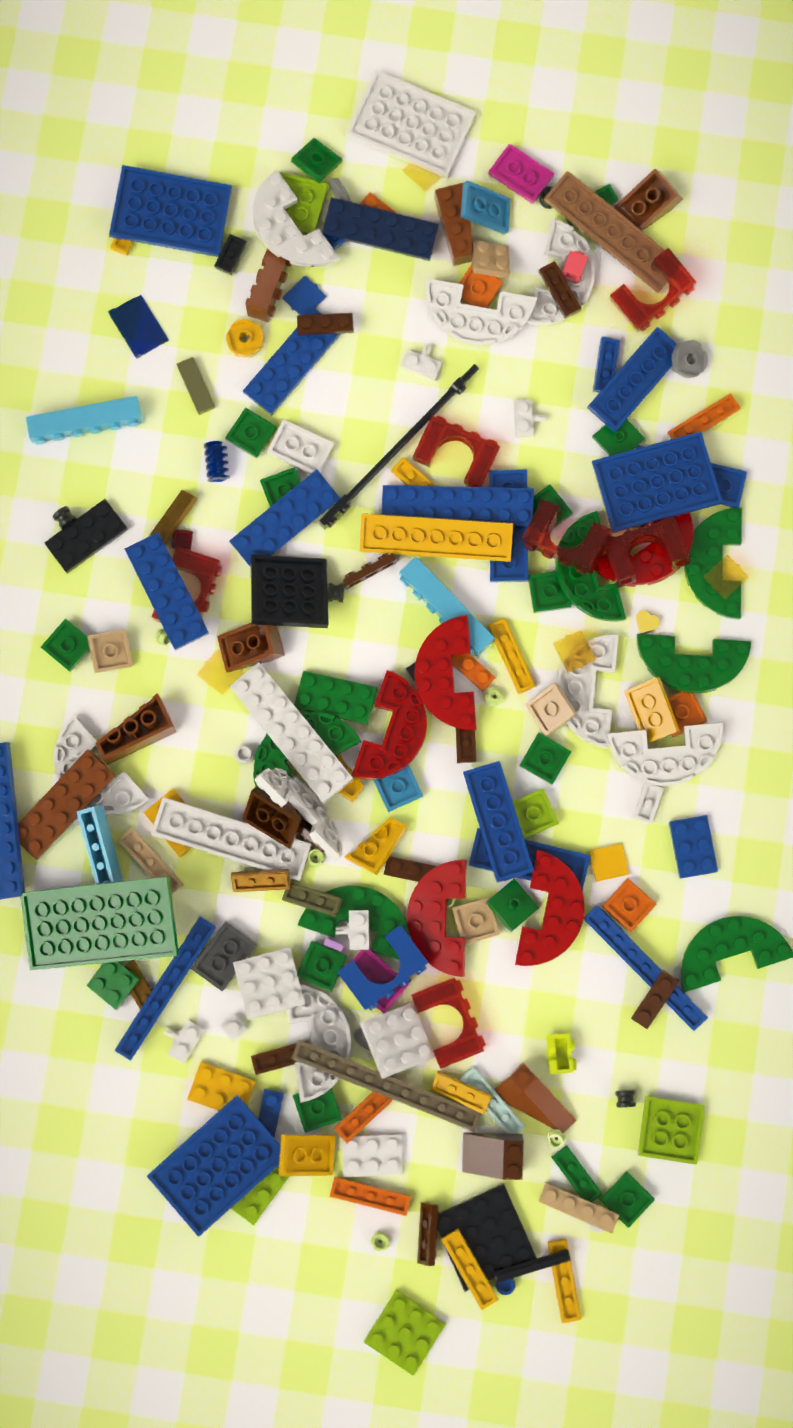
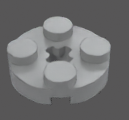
M686 340L676 344L672 353L673 371L684 378H694L699 376L701 372H704L708 364V355L701 347L703 345L696 340ZM690 354V358H693V361L688 363L687 356Z

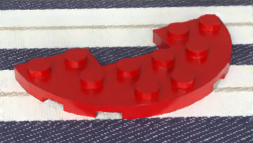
M690 513L653 522L652 526L661 537L633 556L622 543L618 544L593 561L595 572L608 581L611 580L628 587L645 584L652 585L667 579L684 564L692 548L694 532Z
M468 615L445 621L426 637L415 661V684L423 704L437 719L454 728L477 730L474 691L455 693L452 655L471 654Z
M386 670L375 703V707L393 712L383 743L380 745L363 740L352 772L353 778L375 780L398 773L415 759L425 741L427 715L424 704L417 690L406 679L394 672Z
M540 850L536 851L534 872L532 873L529 888L548 892L541 930L522 926L515 965L519 966L540 965L560 956L575 941L584 919V896L576 876L560 859Z
M467 859L443 863L425 874L414 888L407 910L409 934L419 951L431 966L443 973L457 977L465 976V937L446 936L447 898H466Z

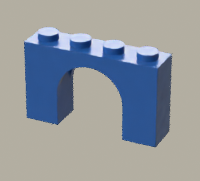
M401 925L385 936V939L394 949L400 961L399 972L392 981L385 984H376L369 981L353 960L337 971L364 1010L369 1008L372 1011L380 1005L378 1000L382 997L388 999L396 993L394 988L398 985L404 987L412 981L410 977L413 974L420 975L427 969L425 965L428 964V961Z

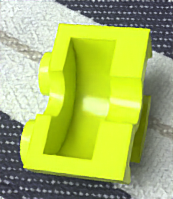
M570 1033L546 1035L549 1074L574 1073V1070H577L576 1058H572L571 1051L575 1050L574 1039H570Z

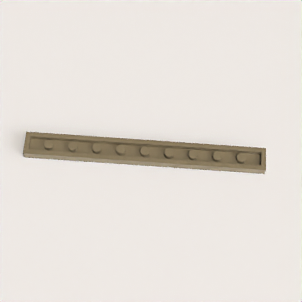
M297 1041L291 1057L292 1060L475 1132L481 1113L391 1076L382 1079L380 1073L376 1070L304 1041Z

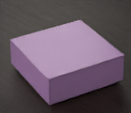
M326 938L323 945L342 952L344 948L343 944L330 938Z

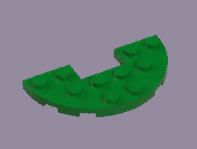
M742 507L719 511L701 522L694 531L692 548L684 562L686 581L695 594L696 599L704 607L709 608L717 615L735 620L741 619V581H722L723 545L741 546Z
M592 512L576 520L561 537L555 558L557 578L566 597L586 615L608 622L626 620V615L617 583L599 586L590 552L605 549L607 545L598 512Z
M637 634L636 636L640 658L652 676L655 678L660 677L663 683L669 685V688L692 694L712 692L732 682L745 666L751 649V641L713 639L712 656L675 654V636Z
M300 712L335 756L362 742L356 732L346 722L331 714L324 712ZM266 733L254 757V779L268 768L270 770L275 768L283 769L287 772V775L293 777L286 763L288 759Z
M356 885L341 886L325 892L343 899L337 918L306 908L297 926L334 938L337 931L336 926L338 927L340 920L349 922V911L369 910V929L377 932L371 951L398 960V955L385 939V936L401 925L410 937L405 917L392 900L374 889Z
M732 916L713 921L703 927L686 947L680 969L682 990L685 993L721 981L715 963L717 961L751 951L756 968L759 969L793 958V951L785 938L776 929L758 919Z

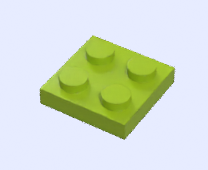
M544 788L513 801L524 839L559 824Z

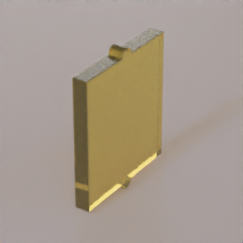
M411 163L402 170L425 192L434 183H437L441 177Z
M729 555L725 556L703 576L712 586V590H716L724 600L749 578L740 568V564H736Z
M582 630L566 635L565 638L553 643L567 673L578 668L583 669L585 665L596 660Z
M216 651L208 661H205V665L197 676L223 696L230 688L229 686L235 682L243 671L239 669L226 672L222 654Z

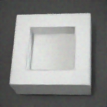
M236 1014L220 1026L232 1042L247 1030V1027Z

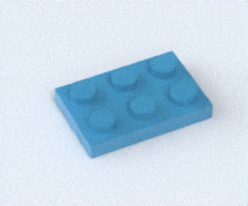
M467 180L463 182L461 218L504 235L509 233L511 198Z
M409 765L394 775L373 780L388 813L423 797Z

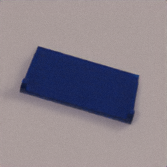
M141 294L108 311V314L136 359L169 341Z

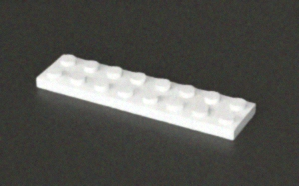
M257 663L229 686L324 804L354 780L260 663Z
M164 797L162 798L151 832L153 836L262 870L289 869L290 878L297 881L301 879L311 847V843L295 839L292 848L289 849L247 823Z

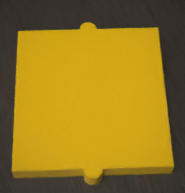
M622 843L589 851L592 864L590 868H593L596 882L629 875L626 864L627 857L624 855Z

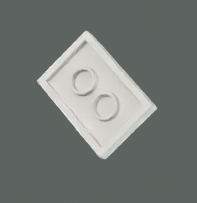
M283 419L267 450V454L311 474L316 469L321 472L334 443Z
M401 1134L355 1136L347 1144L342 1139L343 1177L403 1175Z

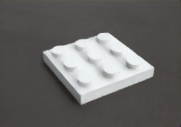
M290 947L233 962L248 1020L305 1005Z
M413 1002L360 1023L382 1079L435 1058Z

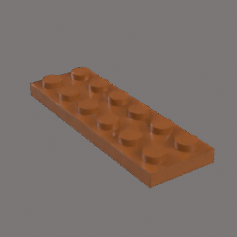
M87 749L18 823L20 845L35 860H38L78 818L76 811L86 809L116 775L90 749Z

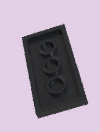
M104 499L52 536L44 544L68 574L126 532L128 528L108 501Z

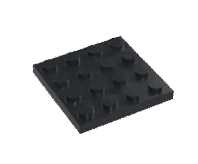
M251 554L252 625L328 628L327 559Z
M504 1183L439 1213L437 1230L440 1237L442 1238L458 1228L488 1281L494 1279V1271L537 1258ZM447 1251L464 1292L470 1290Z

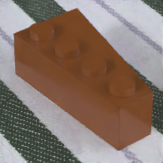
M463 183L435 189L434 191L435 204L453 266L469 263L472 258L471 221L461 218Z
M268 248L262 260V266L264 267L263 269L260 268L256 275L257 285L252 284L250 298L246 299L245 306L247 316L269 323L270 317H274L276 312V300L281 298V285L286 283L288 277L287 268L288 266L291 267L292 264L281 256L277 257Z
M157 693L149 702L140 706L139 710L124 719V722L118 727H114L95 744L102 759L109 765L177 731L162 699Z

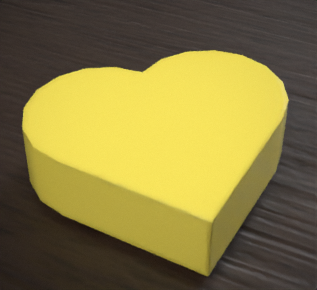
M641 610L636 615L640 634L656 630L660 625V619L655 615H650L646 610Z

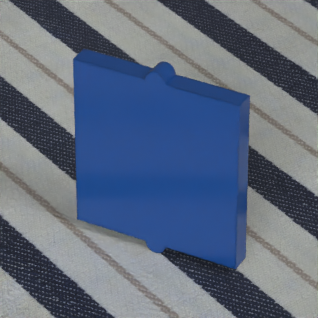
M306 276L282 297L291 307V310H295L299 315H308L313 308H316L327 298L318 288V285L312 283Z

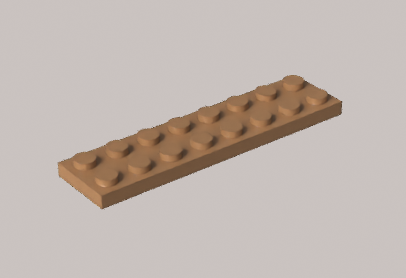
M568 170L544 198L546 203L657 293L661 291L682 265L681 262Z

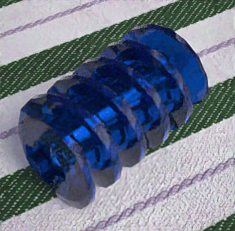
M210 441L203 444L206 449L204 455L206 456L205 463H207L205 468L208 471L206 477L209 478L207 482L216 483L230 479V475H225L230 469L224 467V465L229 464V461L223 460V458L228 457L227 453H223L228 447L223 446L222 441Z

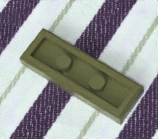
M194 357L177 363V368L198 415L216 408Z
M292 882L291 889L285 890L282 897L284 902L336 918L343 901L341 897Z

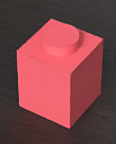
M570 250L562 273L565 279L579 283L588 256H585L580 251Z

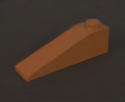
M523 1062L494 1089L508 1105L552 1129L560 1130L561 1133H565L577 1121Z

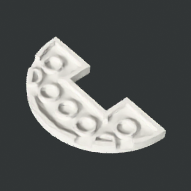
M278 170L270 174L259 186L252 207L253 224L263 244L277 257L281 256L297 266L324 267L338 262L339 256L320 229L305 236L302 235L285 211L286 208L297 203V197Z
M552 219L544 256L561 259L559 269L562 273L570 250L580 251L585 256H588L580 282L576 283L566 279L582 307L591 294L595 280V261L593 260L591 249L583 236L581 237L574 231L573 227L560 220ZM536 287L533 297H536L537 301L527 324L544 326L566 320L549 290Z
M428 278L426 281L427 302L435 321L451 337L471 345H491L512 337L527 323L537 301L536 297L500 291L497 310L461 304L464 285Z
M619 635L598 636L576 647L566 658L557 678V684L577 713L566 725L585 742L607 749L609 748L607 733H610L612 710L593 708L596 672L615 673Z
M74 715L62 727L54 747L53 762L58 780L87 749L92 751L97 747L95 744L97 740ZM122 772L87 808L103 805L106 815H120L139 809L148 803L150 799L125 772Z
M723 722L683 726L685 745L648 749L646 730L607 733V738L615 759L630 775L653 785L671 786L693 779L710 765L721 744Z
M279 768L274 770L265 769L256 776L254 780L257 785L270 795L273 802L278 803L281 807L289 802L293 808H296L306 821L313 825L309 836L314 843L318 844L325 851L328 857L332 858L335 862L342 857L343 844L337 836L340 833L335 820L330 819L326 813L328 810L326 805L305 782L297 776L290 777L285 770Z
M300 984L305 1005L287 1010L289 1024L308 1021L312 1045L349 1060L351 1034L342 1010L339 1009L334 1000L322 991ZM295 1062L300 1103L323 1095L340 1079L300 1062Z

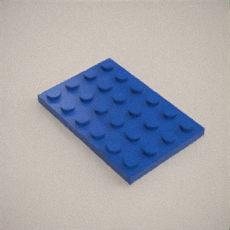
M122 165L109 237L218 257L222 246L232 185Z
M702 432L592 461L612 534L723 503Z
M236 1095L147 1175V1178L192 1231L200 1237L279 1165L281 1145L243 1100Z

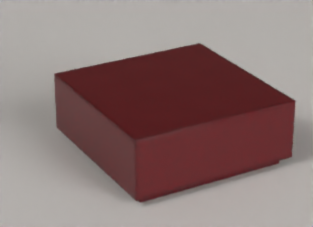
M176 529L173 534L172 549L191 551L193 531Z

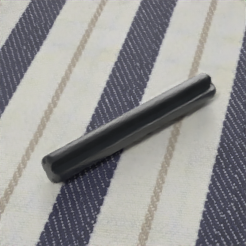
M568 1249L494 1271V1279L496 1283H500L571 1260Z

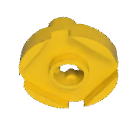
M241 319L235 321L230 326L231 328L226 334V341L229 349L235 356L251 357L261 351L264 336L261 327L257 323L255 324L248 319ZM243 334H246L247 337L250 336L248 342L240 340Z

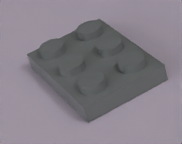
M225 921L191 969L223 992L236 974L233 962L247 959L257 943Z

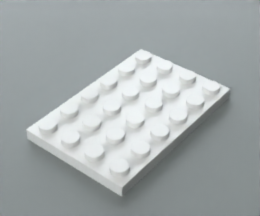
M375 70L346 132V136L447 178L473 123L476 111Z

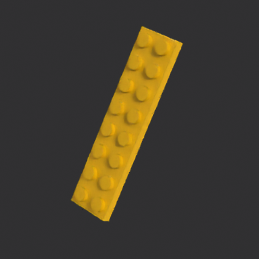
M362 513L359 552L511 562L513 523Z

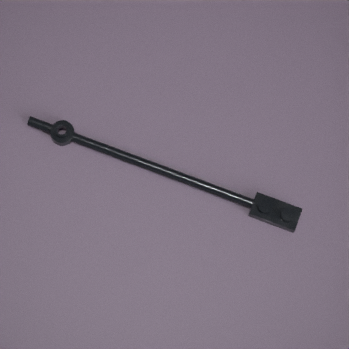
M473 364L462 377L456 379L449 390L347 495L344 494L319 520V525L324 530L335 525L338 521L337 517L341 513L344 515L350 509L351 500L456 394L461 395L467 388L465 386L466 382L479 370L476 364Z

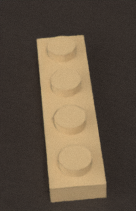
M133 827L118 839L119 843L151 878L170 877L172 895L184 885Z
M545 1183L538 1200L542 1204L613 1234L620 1216L615 1212L548 1183Z

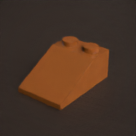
M655 168L621 199L614 208L643 231L669 213L683 198L663 173Z
M249 623L217 636L227 673L255 666L257 663L270 662L285 656L278 626L252 625Z

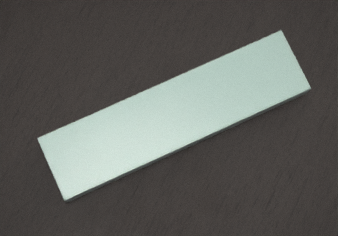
M474 1066L459 1078L460 1081L492 1095L486 1111L505 1133L518 1134L526 1127Z

